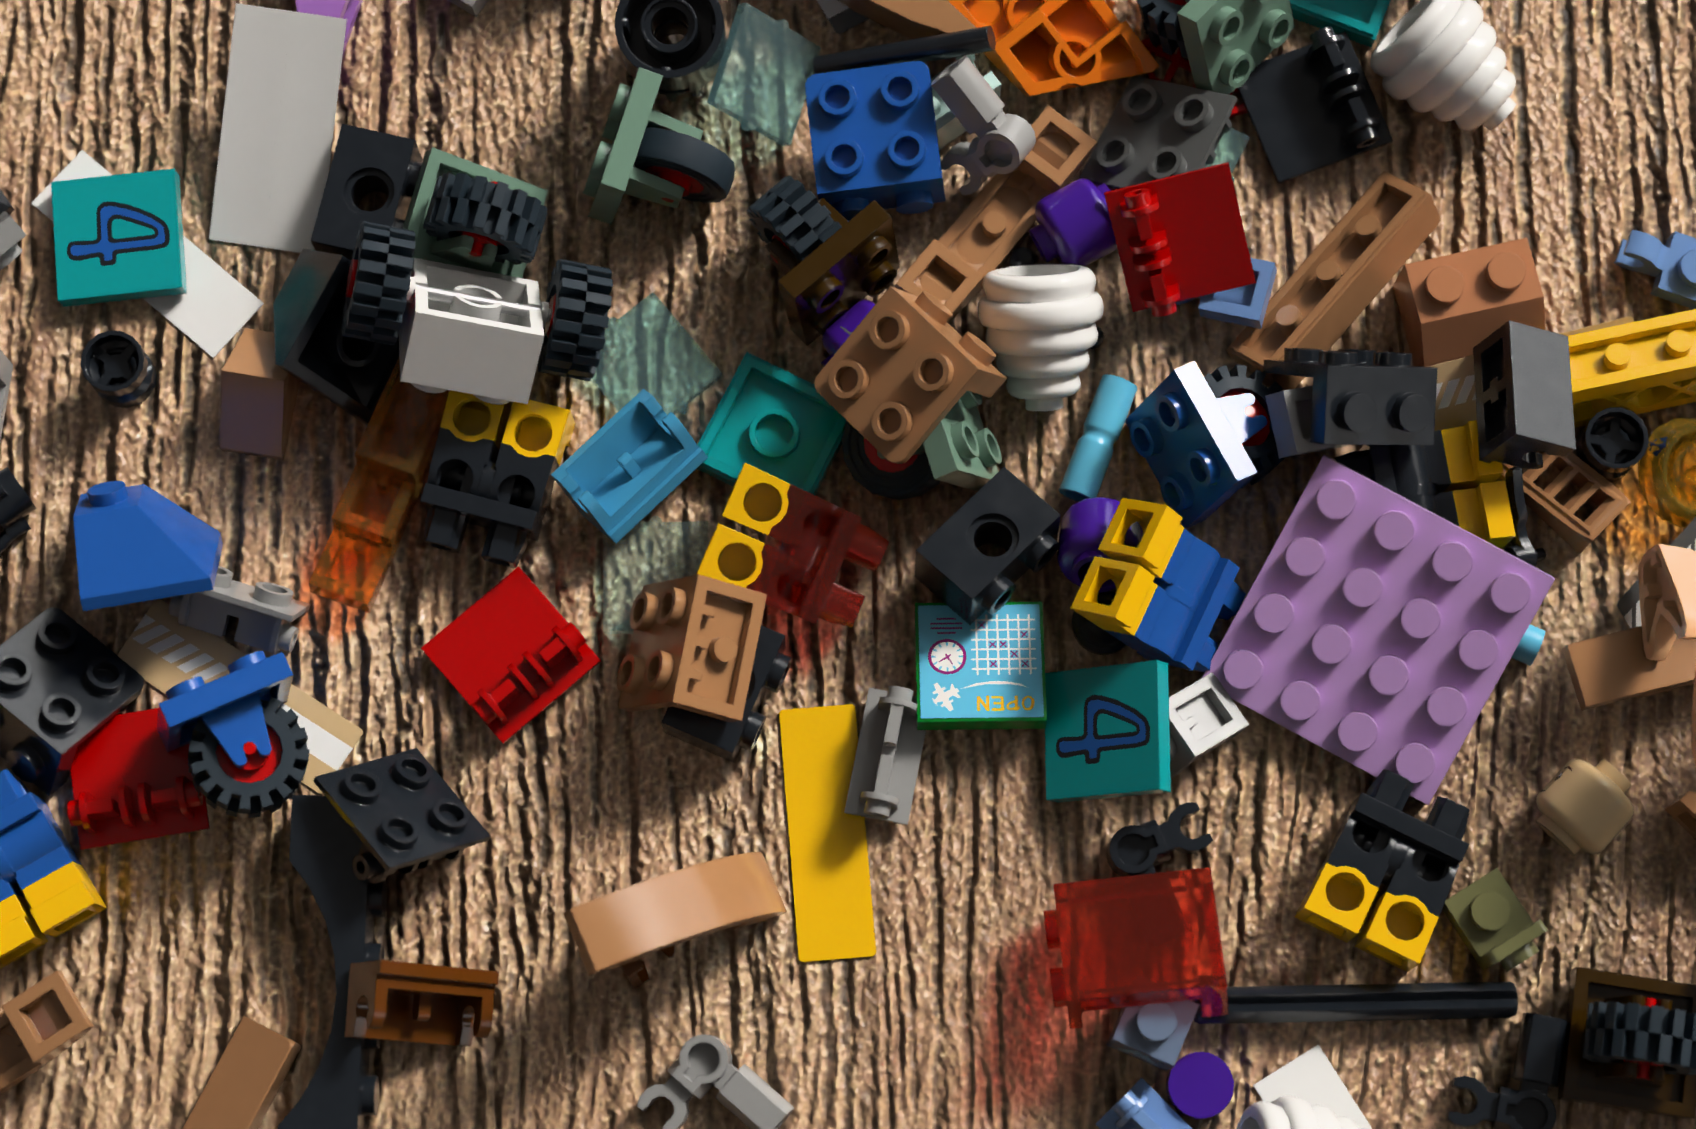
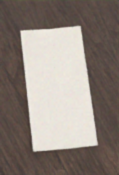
M236 3L209 240L301 253L303 249L315 250L310 240L329 174L347 19Z

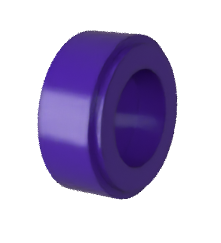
M1194 1052L1179 1059L1170 1069L1166 1080V1092L1170 1103L1179 1113L1192 1119H1207L1219 1114L1229 1104L1234 1091L1233 1076L1227 1064L1219 1057L1207 1052Z

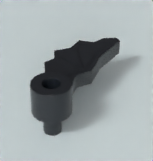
M1512 467L1505 474V482L1516 536L1510 541L1513 546L1506 547L1504 551L1536 567L1537 561L1546 559V552L1543 548L1534 549L1528 538L1526 530L1528 512L1524 499L1522 468Z

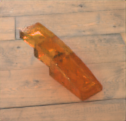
M399 358L356 449L355 457L357 464L332 516V533L309 581L311 593L369 614L396 554L429 470L449 390L443 393H429L415 388L411 383L400 381Z

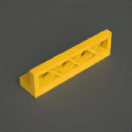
M1696 309L1568 336L1575 427L1585 426L1598 412L1609 407H1622L1635 414H1641L1696 402Z

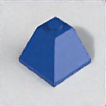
M108 481L94 485L87 490L86 494L80 495L73 515L79 594L83 611L213 590L223 547L221 532L145 484L126 487L125 482Z

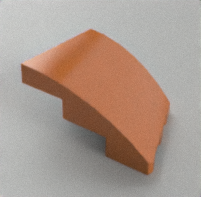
M947 0L976 28L992 27L996 40L995 50L983 52V54L1027 97L1151 73L1159 67V64L1127 21L1120 22L1104 0Z

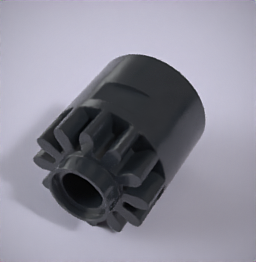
M620 0L615 16V34L629 75L635 79L639 67L663 75L658 93L666 95L669 102H674L678 95L688 93L693 97H699L703 86L710 81L719 80V69L724 58L728 56L723 14L718 0ZM678 34L685 36L680 42L675 44L661 43L664 38L670 35Z

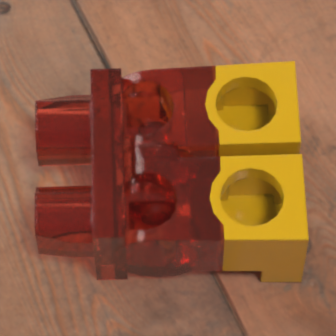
M744 462L721 516L778 540L777 544L773 547L717 523L695 575H703L767 594L765 604L814 624L820 618L829 623L853 627L865 596L834 583L844 559L876 572L889 541L871 528L860 524L862 517Z

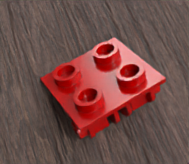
M1229 162L1104 192L1133 312L1151 308L1152 316H1167L1177 311L1176 302L1256 283Z
M519 566L421 647L422 651L502 744H505L601 662L599 657L586 644L587 641L580 631L571 622L568 623Z
M158 708L115 715L77 747L71 767L74 800L68 801L67 812L70 825L72 827L77 826L80 850L210 829L206 796L202 792L198 794L193 785L192 774L189 773V744L167 753L157 731Z

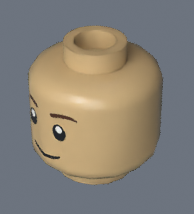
M1572 759L1539 792L1536 804L1541 815L1536 820V823L1571 855L1575 856L1580 850L1589 854H1598L1606 848L1634 816L1632 802L1624 794L1632 784L1619 770L1604 759L1595 767L1587 761Z

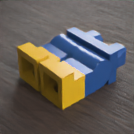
M1122 497L1098 548L1111 559L1094 556L1071 605V609L1136 650L1139 655L1148 661L1159 660L1168 663L1169 666L1203 673L1210 671L1211 660L1218 649L1217 642L1209 637L1217 618L1229 620L1232 616L1236 615L1246 595L1234 581L1240 567L1230 559L1221 558L1216 549L1196 538L1180 524L1182 517L1168 505ZM1135 522H1138L1143 530V537L1138 548L1124 545L1126 532ZM1111 579L1117 589L1111 606L1098 604L1097 596L1099 589L1104 582Z
M8 769L0 771V969L47 943L48 940L45 934L56 938L107 909L72 847L52 817L53 815L45 800L29 792L14 772Z

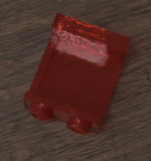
M1211 867L1053 884L1056 909L1043 910L1047 949L1060 948L1062 967L1049 968L1054 1008L1067 1007L1070 1029L1083 1028L1081 1014L1085 1011L1197 999L1200 1000L1202 1017L1228 1015L1227 979Z

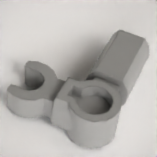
M966 55L945 68L932 81L931 86L968 133L972 134L975 132L977 134V137L971 143L959 142L954 145L941 160V168L943 170L955 164L961 165L968 170L970 177L959 188L962 195H971L976 192L988 177L1013 172L1034 148L1036 137L1032 126L1024 118L1016 114H1005L1003 112L1004 103Z
M704 1034L694 1036L685 1042L680 1051V1056L668 1068V1072L672 1075L665 1084H655L647 1088L637 1103V1107L642 1111H646L659 1097L670 1099L673 1103L674 1112L671 1119L665 1123L662 1129H680L687 1121L689 1115V1101L694 1096L702 1099L713 1085L720 1090L716 1099L749 1129H779L794 1110V1107L746 1064L737 1069L732 1064L731 1050L724 1040L717 1036Z

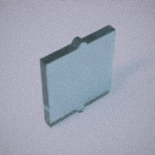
M746 2L740 3L735 13L707 103L740 121L742 130H755L781 146H790L806 98L805 82L813 75V60L815 56H819L821 47L789 29L787 20H774Z
M652 292L621 318L612 317L609 319L608 328L605 329L604 347L603 350H600L598 368L595 367V375L591 380L618 412L644 388L653 395L667 415L670 412L675 415L677 412L679 414L687 413L689 410L688 403L722 377V372L654 292Z
M653 516L649 522H639L617 544L603 534L604 634L633 633L634 629L630 626V612L635 598L641 593L644 585L696 574L708 546V521L662 522L660 517Z

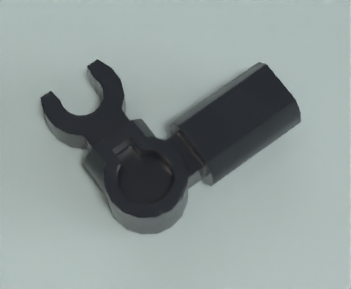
M1187 802L1179 805L1169 815L1167 822L1158 825L1155 820H1150L1138 826H1125L1115 833L1107 847L1106 856L1109 866L1119 876L1127 878L1130 883V887L1124 891L1150 951L1180 940L1190 934L1165 873L1157 875L1154 867L1170 861V852L1177 850L1184 854H1195L1203 851L1213 841L1210 833L1196 839H1190L1181 832V820L1193 816L1200 810L1197 802Z
M1523 1013L1512 1076L1513 1079L1520 1081L1519 1090L1500 1086L1498 1093L1489 1092L1484 1084L1476 1078L1468 1076L1456 1077L1452 1081V1087L1470 1091L1475 1098V1108L1469 1114L1449 1111L1447 1112L1446 1121L1454 1126L1463 1128L1474 1126L1481 1121L1492 1122V1129H1552L1556 1121V1108L1553 1101L1547 1095L1549 1087L1558 1086L1568 1021L1535 1013Z

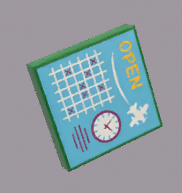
M1007 602L994 614H989L985 611L971 625L945 603H915L917 730L1046 729L1047 704L1042 602Z

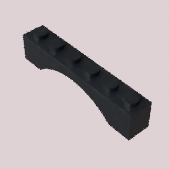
M292 795L289 861L309 886L325 918L334 952L336 999L332 1028L317 1071L298 1103L277 1126V1129H367V1116H376L379 1107L378 1076H369L370 1049H379L381 1040L345 1037L350 963L384 960V946L382 943H374L375 917H385L387 884L386 879L373 884L356 877L352 868V860L355 855L359 854L363 842L325 795Z

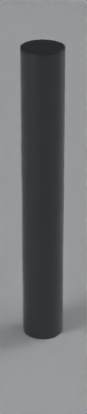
M984 26L815 56L813 60L814 73L911 61L925 63L994 51L996 46L995 34L991 26Z

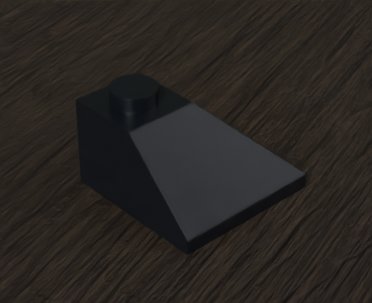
M303 249L273 302L275 364L365 425L375 428L400 382L399 334L395 345L342 336L343 308L346 301V286L352 261L339 254Z

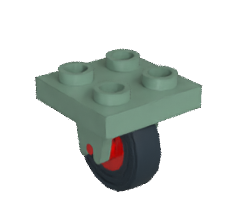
M639 67L632 87L620 83L602 134L603 138L612 140L613 143L600 142L583 194L594 197L588 217L612 225L624 194L678 208L681 199L713 203L722 201L730 192L735 175L734 162L724 152L711 144L701 141L703 130L652 109L663 75Z
M970 391L964 393L912 457L903 464L888 461L847 420L842 436L844 461L853 478L872 494L895 500L922 496L939 485L941 481L979 491L998 473L996 465L1001 463L1002 456L995 436L988 428L984 429L977 406L982 404V395Z

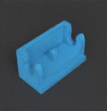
M643 388L557 468L551 476L582 516L617 544L708 457L697 445L680 420L672 412L667 415L653 395Z

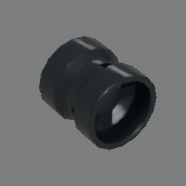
M106 331L92 338L82 352L81 368L83 375L105 402L115 407L129 408L141 404L152 393L156 384V370L152 360L133 336L123 331Z
M1609 407L1598 412L1575 438L1576 450L1572 453L1612 483L1622 479L1645 455L1649 444L1648 430L1643 420L1634 412L1622 407ZM1598 446L1600 447L1601 451L1605 454V456H1603L1599 452Z

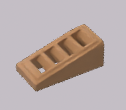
M1539 451L1543 454V468L1528 469L1522 474L1525 503L1580 554L1632 501L1574 453L1564 457L1548 455L1545 452ZM1502 463L1504 473L1499 477L1501 481L1505 480L1506 472L1513 465ZM1553 464L1561 473L1542 490L1533 482ZM1571 481L1580 490L1563 506L1554 497ZM1590 498L1598 508L1583 522L1574 513Z

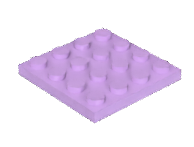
M1323 455L1211 660L1210 670L1205 671L1202 678L1213 673L1231 699L1375 777H1378L1383 769H1387L1408 779L1414 784L1410 796L1429 805L1555 578L1332 458Z

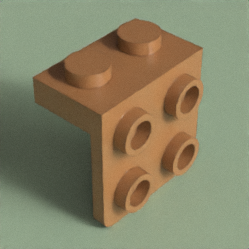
M892 286L889 287L819 372L814 384L816 391L888 461L903 464L912 457L966 391L991 398L1007 378L991 364L996 358V354L990 347L970 332H966L962 337L947 323L953 314L937 298L926 291H922L919 296Z

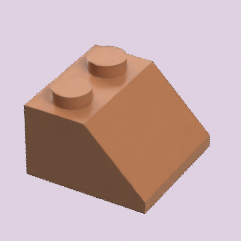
M1527 238L1405 264L1393 285L1394 295L1410 353H1412L1414 366L1427 367L1471 356L1476 345L1509 320L1546 330L1544 295Z

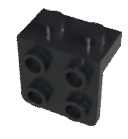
M1284 348V360H1264L1263 373L1313 377L1310 443L1434 445L1438 368L1413 366L1412 353L1376 352L1377 350L1364 349L1323 351V349Z
M59 608L44 610L0 645V756L7 761L16 776L25 782H32L45 794L51 796L67 782L77 747L141 694L144 685L143 677Z

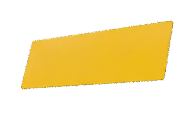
M853 704L781 710L779 712L798 958L801 962L874 956L876 954L865 817L844 813L858 746L856 708Z

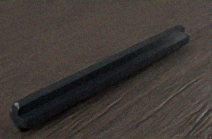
M1512 982L1199 987L1192 994V1002L1199 1004L1194 1017V1021L1198 1024L1495 1019L1513 1017L1517 1014L1518 1009L1517 990Z

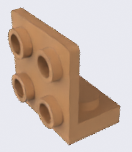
M699 574L644 585L631 608L630 626L634 630L629 654L623 659L617 674V688L621 691L618 703L619 709L633 712L676 707L728 722L742 721L767 594Z

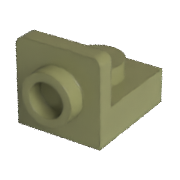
M1498 868L1448 898L1442 908L1482 971L1498 962L1501 963L1506 972L1539 952L1533 940L1548 931L1541 919L1536 922L1532 921Z

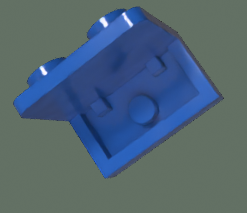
M911 61L811 75L806 80L805 92L818 200L824 198L848 221L873 200L884 210L896 208V211L902 214L926 212L933 208V203L946 202L930 71L924 62Z

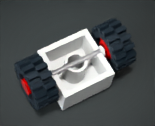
M365 221L361 223L348 274L345 293L346 301L342 316V336L395 345L399 334L400 381L411 383L415 388L429 393H443L451 390L474 394L478 399L490 404L503 405L510 401L528 404L537 366L538 372L584 381L593 379L595 367L598 368L600 361V350H603L605 343V328H608L609 317L607 316L608 310L611 307L612 296H610L613 287L612 271L610 268L563 259L557 260L556 267L553 268L551 273V282L548 283L546 302H541L538 281L413 258L416 236L414 231Z

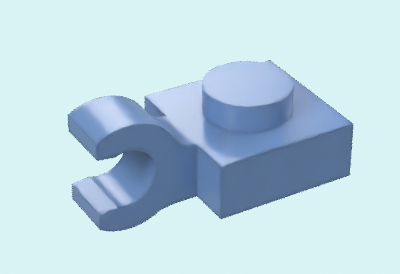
M1631 230L1628 240L1623 239L1621 241L1614 264L1630 271L1655 277L1650 295L1696 309V238L1674 231L1668 237L1664 246L1659 239L1648 233Z

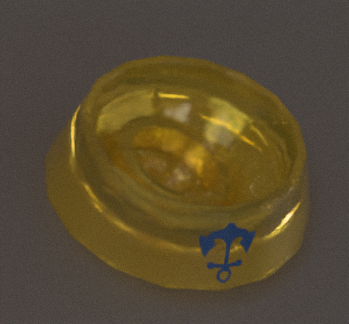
M1695 418L1673 419L1657 427L1649 437V444L1645 455L1638 461L1639 487L1647 505L1663 521L1680 528L1687 527L1696 517Z

